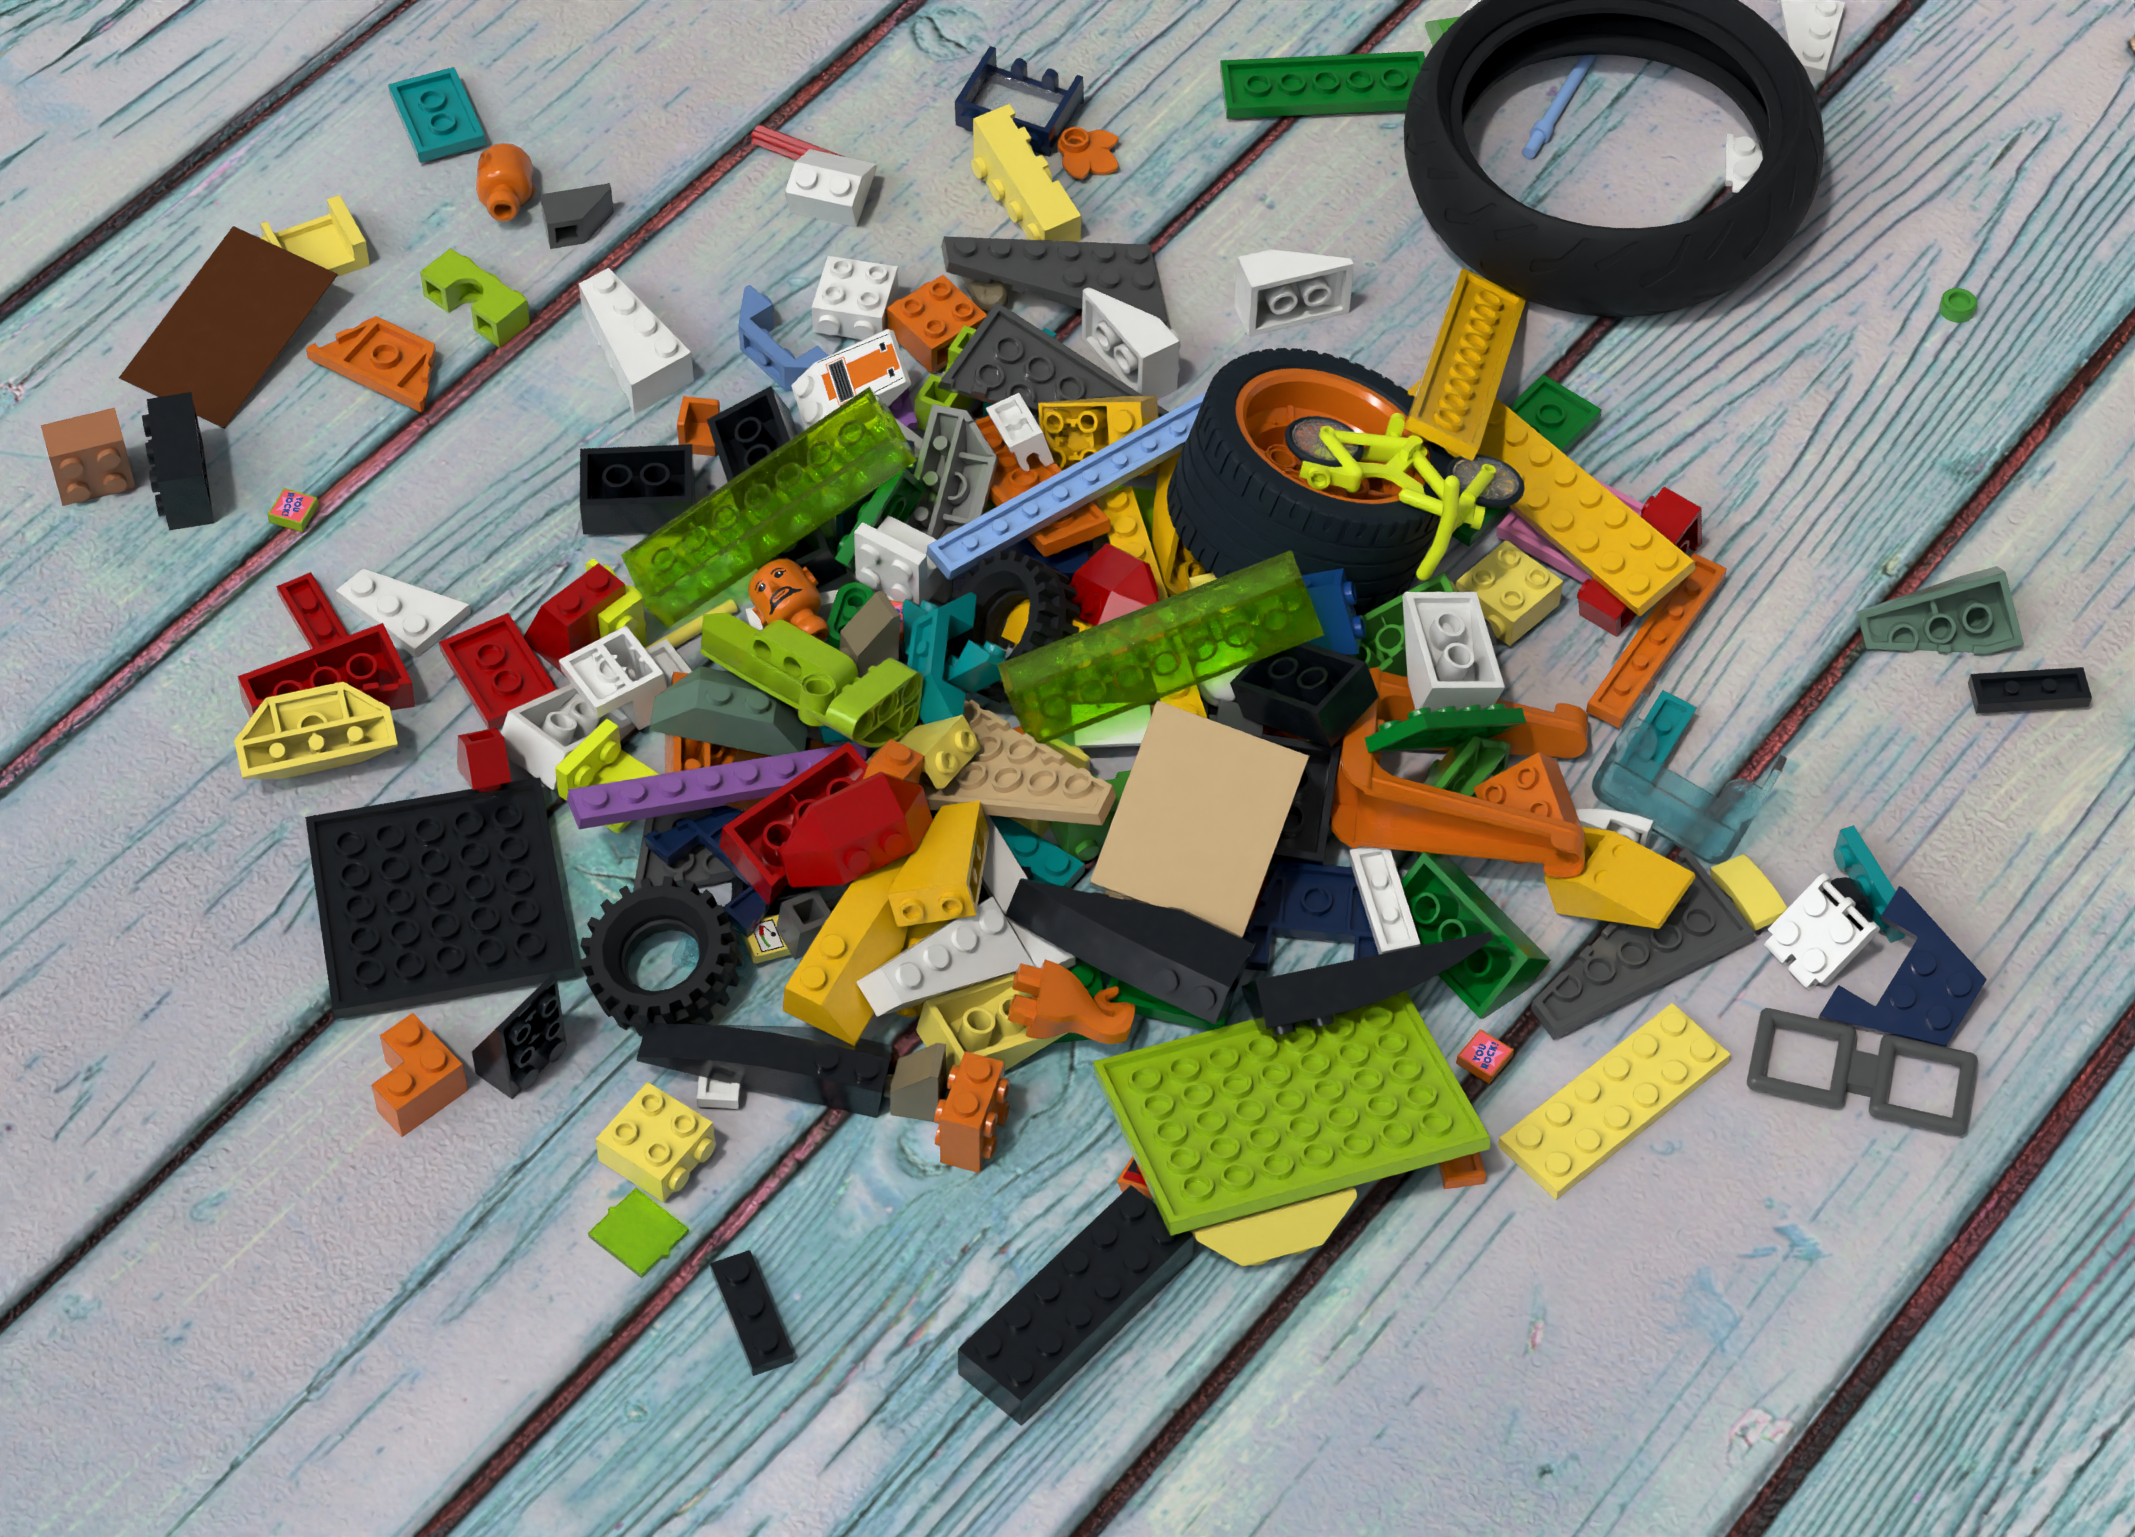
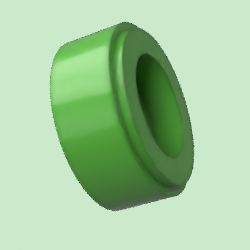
M1952 288L1943 293L1939 310L1941 315L1949 321L1956 323L1967 322L1975 314L1977 299L1968 290Z

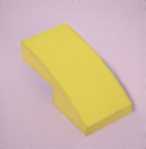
M1745 854L1710 868L1711 878L1720 889L1733 899V905L1755 931L1774 923L1788 909L1767 877Z

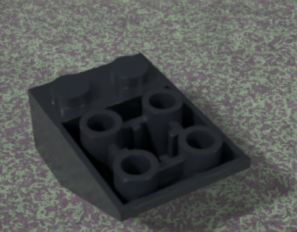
M551 975L472 1051L475 1073L510 1099H513L522 1089L526 1090L531 1087L538 1074L550 1062L557 1061L567 1046L557 977Z

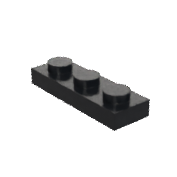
M2083 667L1970 674L1968 681L1976 714L2089 707L2092 698Z
M748 1250L710 1263L712 1276L752 1375L755 1376L793 1363V1353L751 1251Z

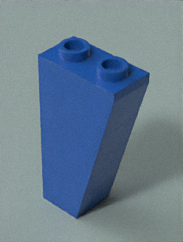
M1344 568L1209 592L1205 606L1210 631L1216 644L1234 638L1243 639L1255 647L1264 648L1280 633L1334 652L1354 655L1359 654L1361 639L1366 638L1364 618L1362 615L1357 616L1354 604H1357L1355 585L1353 581L1347 582Z

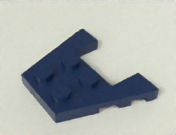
M726 805L712 809L713 814L694 821L691 818L676 822V828L660 834L658 830H655L644 836L645 845L668 866L698 844H702L749 886V888L723 907L731 924L746 938L752 935L777 899L776 897L768 906L719 847L722 827L744 813L742 810Z
M1280 860L1260 899V905L1252 920L1249 921L1243 936L1256 943L1245 969L1267 971L1271 935L1354 943L1353 960L1379 955L1352 867Z
M1899 886L1882 913L1880 920L1914 939L1916 942L1876 1006L1838 985L1818 1019L1853 1026L1857 1030L1866 1032L1871 1030L1946 1047L1987 979L1906 889Z

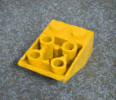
M1120 396L1038 403L1039 427L1044 434L1054 462L1062 470H1065L1158 419L1157 396ZM1161 463L1139 474L1138 476H1146L1155 471H1158L1160 469Z
M1582 827L1585 833V866L1582 873L1572 878L1544 876L1555 912L1564 915L1660 929L1696 878L1695 873L1616 831Z

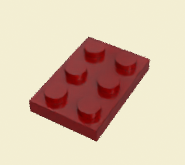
M509 613L439 641L442 655L488 729L504 725L509 710L556 690Z

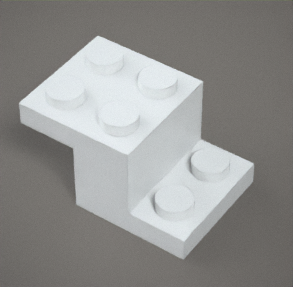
M889 515L877 529L862 522L855 530L856 579L861 583L866 584L871 589L883 590L894 601L904 602L905 599H908L919 605L923 599L928 601L931 597L945 603L952 595V579L948 580L926 554L927 546L936 541L935 538Z
M627 626L559 660L562 672L598 718L621 707L638 730L650 725L654 698L671 686L673 672H692L667 639L644 649Z

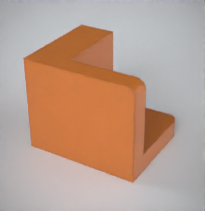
M683 396L677 420L679 445L692 444L693 454L716 456L717 449L707 419L721 412L719 400Z

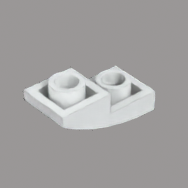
M1575 810L1582 827L1616 831L1646 848L1648 847L1653 820L1614 810Z

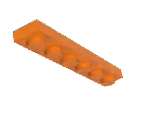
M1692 554L1690 558L1694 560L1696 569L1660 599L1588 701L1587 713L1621 728L1725 579L1727 568L1700 555Z

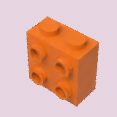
M941 275L933 281L923 284L919 289L906 297L894 301L887 307V329L893 330L897 342L933 374L947 365L948 348L964 325L977 330L987 314L948 278Z
M1540 752L1473 787L1479 799L1562 820L1582 828L1558 761ZM1508 860V861L1513 862V863H1515V864L1528 863V862H1522V861H1511V860Z
M965 1051L960 1065L952 1066L947 1082V1089L950 1092L947 1100H939L934 1116V1123L939 1124L935 1136V1145L940 1146V1163L980 1173L985 1158L992 1159L998 1136L994 1135L997 1125H1005L1010 1109V1102L1005 1101L1010 1087V1080L1005 1079L1004 1061Z

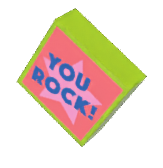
M283 488L267 514L269 523L303 532L319 507L318 498Z

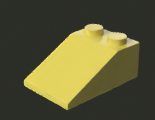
M1016 972L924 1001L916 1031L926 1047L936 1043L946 1044L947 1082L952 1066L960 1065L965 1051L1004 1061L1006 1071L1067 1034L1064 1033L1046 1039L1027 1037V1026L1007 1020L1009 1007L1015 994L1032 998L1031 994L1012 989Z

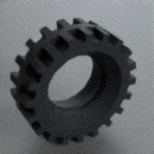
M1011 550L1009 555L999 551L994 553V562L983 558L978 562L979 571L976 574L968 571L963 576L966 584L962 590L954 589L951 596L955 599L970 592L977 595L975 621L973 628L948 640L946 648L950 650L948 657L950 654L960 657L968 640L984 646L986 640L998 645L999 633L1007 616L1015 606L1025 599H1029L1028 623L1020 642L1009 657L1006 658L1017 665L1015 672L975 692L998 703L1004 702L1009 705H1016L1017 699L1025 702L1033 700L1034 689L1040 692L1046 691L1049 688L1047 679L1051 675L1059 677L1063 670L1059 664L1063 656L1070 658L1073 649L1068 648L1070 638L1078 636L1079 627L1073 625V618L1080 615V606L1071 603V600L1077 596L1076 589L1067 585L1070 579L1065 574L1059 572L1058 569L1018 551Z
M664 876L663 884L660 886H654L650 878L641 880L642 889L632 893L627 885L619 889L623 898L615 904L606 899L600 905L605 914L600 920L594 917L590 918L587 925L592 932L591 938H582L580 945L586 955V958L580 959L581 968L587 977L586 982L608 1017L613 1016L618 1026L624 1030H627L630 1025L633 1026L639 1036H643L647 1023L692 1024V1021L701 1016L707 1023L715 1017L710 1009L716 1003L725 1007L730 1001L726 989L728 986H738L740 978L735 969L736 966H742L743 957L738 949V945H740L738 936L722 905L717 904L713 894L707 889L703 893L699 892L695 882L686 880L683 887L677 886L674 878ZM670 930L685 932L693 937L698 944L699 959L695 969L686 980L672 988L659 991L644 990L631 981L628 963L631 954L642 941L655 933Z

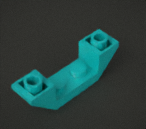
M972 592L913 621L907 666L923 675L919 715L924 724L964 715L966 693L942 679L945 671L944 661L947 641L973 628L977 595Z
M905 599L902 605L904 643L907 655H909L913 621L939 608V606L925 599L922 600L920 605ZM968 640L960 657L950 654L948 657L950 650L946 648L943 679L975 693L1014 673L1017 665L1004 657L1007 651L1002 647L987 640L984 646Z

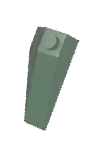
M1998 566L1959 576L1856 612L1866 649L1990 654L2024 644L2006 572Z

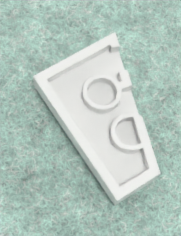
M1777 0L1778 6L1781 7L1782 28L1785 29L1786 42L1802 63L1808 76L1824 80L1845 2L1836 0Z
M366 569L360 570L335 590L338 601L372 626L383 623L391 640L415 658H418L471 614L470 605Z

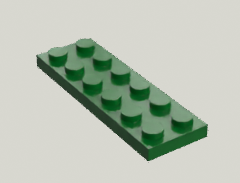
M1424 51L1220 60V75L1226 119L1406 110L1415 78L1421 71V66L1425 60Z
M1544 374L1508 407L1564 454L1600 420L1602 409ZM1459 465L1460 487L1465 490L1474 477ZM1489 491V495L1485 497L1486 499L1500 500L1491 491ZM1485 507L1480 530L1470 528V524L1463 523L1452 533V537L1470 547L1510 507Z

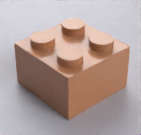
M115 408L41 425L62 506L136 488Z

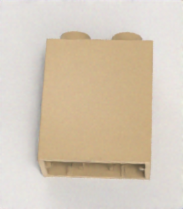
M1157 700L1092 874L1090 888L1104 892L1109 897L1130 901L1133 899L1166 908H1180L1243 937L1309 756Z

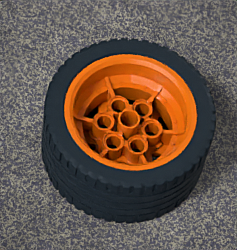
M1271 348L1264 349L1261 352L1259 350L1250 352L1228 362L1227 365H1224L1215 374L1210 382L1167 489L1168 512L1178 537L1183 539V545L1188 551L1192 552V556L1198 562H1201L1202 566L1209 573L1213 572L1215 578L1222 583L1226 582L1230 588L1344 568L1347 582L1353 581L1355 585L1357 604H1354L1357 616H1363L1404 594L1410 588L1416 571L1436 534L1441 516L1402 503L1399 500V493L1402 488L1384 478H1364L1361 481L1360 488L1354 493L1348 492L1343 487L1330 484L1325 489L1312 488L1308 484L1307 479L1299 477L1303 461L1289 450L1285 442V431L1293 421L1299 418L1320 416L1337 420L1349 426L1355 432L1385 435L1392 414L1400 413L1404 415L1406 423L1415 398L1413 395L1410 396L1407 394V390L1401 386H1396L1392 380L1379 376L1380 373L1372 369L1370 371L1365 369V366L1356 362L1353 364L1348 359L1342 357L1335 358L1327 353L1319 354L1313 350L1303 351L1297 348H1292L1291 350L1277 348L1273 350ZM1307 424L1298 427L1293 433L1295 445L1304 453L1315 457V446L1324 444L1319 437L1320 428L1325 425ZM1403 429L1401 437L1408 438L1412 434L1410 431ZM1423 441L1422 445L1427 449L1426 458L1445 480L1447 465L1456 457L1450 455L1443 447L1431 441ZM1342 443L1344 447L1356 448L1355 444ZM1359 461V462H1365V463H1377V464H1384V465L1387 464V463H1378V462H1369V461ZM1458 465L1454 469L1453 475L1459 479ZM1415 468L1408 469L1406 474L1423 485L1425 495L1440 500Z

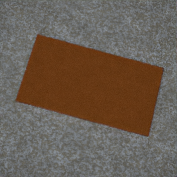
M233 226L119 376V379L157 397L192 392L197 416L225 429L338 274Z

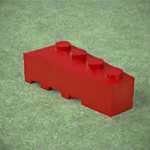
M1663 487L1656 497L1650 496L1641 510V518L1685 554L1688 548L1696 551L1701 546L1702 508L1666 487ZM1594 578L1592 580L1587 579L1577 593L1579 615L1616 637L1637 616L1636 613Z
M383 623L237 676L241 700L250 718L267 697L339 682H345L362 691L378 702L389 706L390 710L415 707L413 683Z

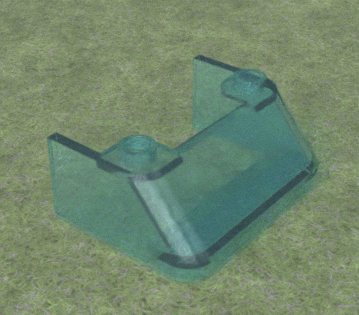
M1650 680L1592 781L1593 793L1601 802L1619 812L1653 820V832L1683 849L1687 847L1693 855L1710 864L1723 863L1734 853L1782 773L1787 758L1782 755L1779 756L1761 787L1746 779H1735L1725 785L1719 797L1714 796L1650 759L1657 747L1658 735L1651 724L1638 717L1657 685Z

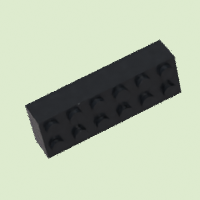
M770 386L707 419L757 570L771 561L787 558L797 562L802 569L805 566L819 583L816 585L817 589L847 574L846 568L835 560L838 554V545L791 412L775 390Z
M1130 1185L958 1348V1374L1022 1426L1192 1261L1193 1234L1190 1231L1170 1235L1156 1204Z

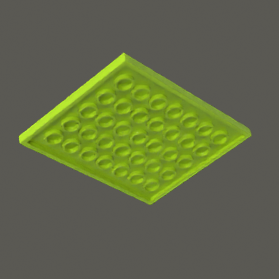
M1406 990L1379 1002L1334 1015L1335 1023L1311 1028L1310 1021L1295 1023V1032L1272 1036L1271 1029L1259 1031L1254 1019L1093 1061L1095 1077L1170 1235L1490 1149L1489 1134Z

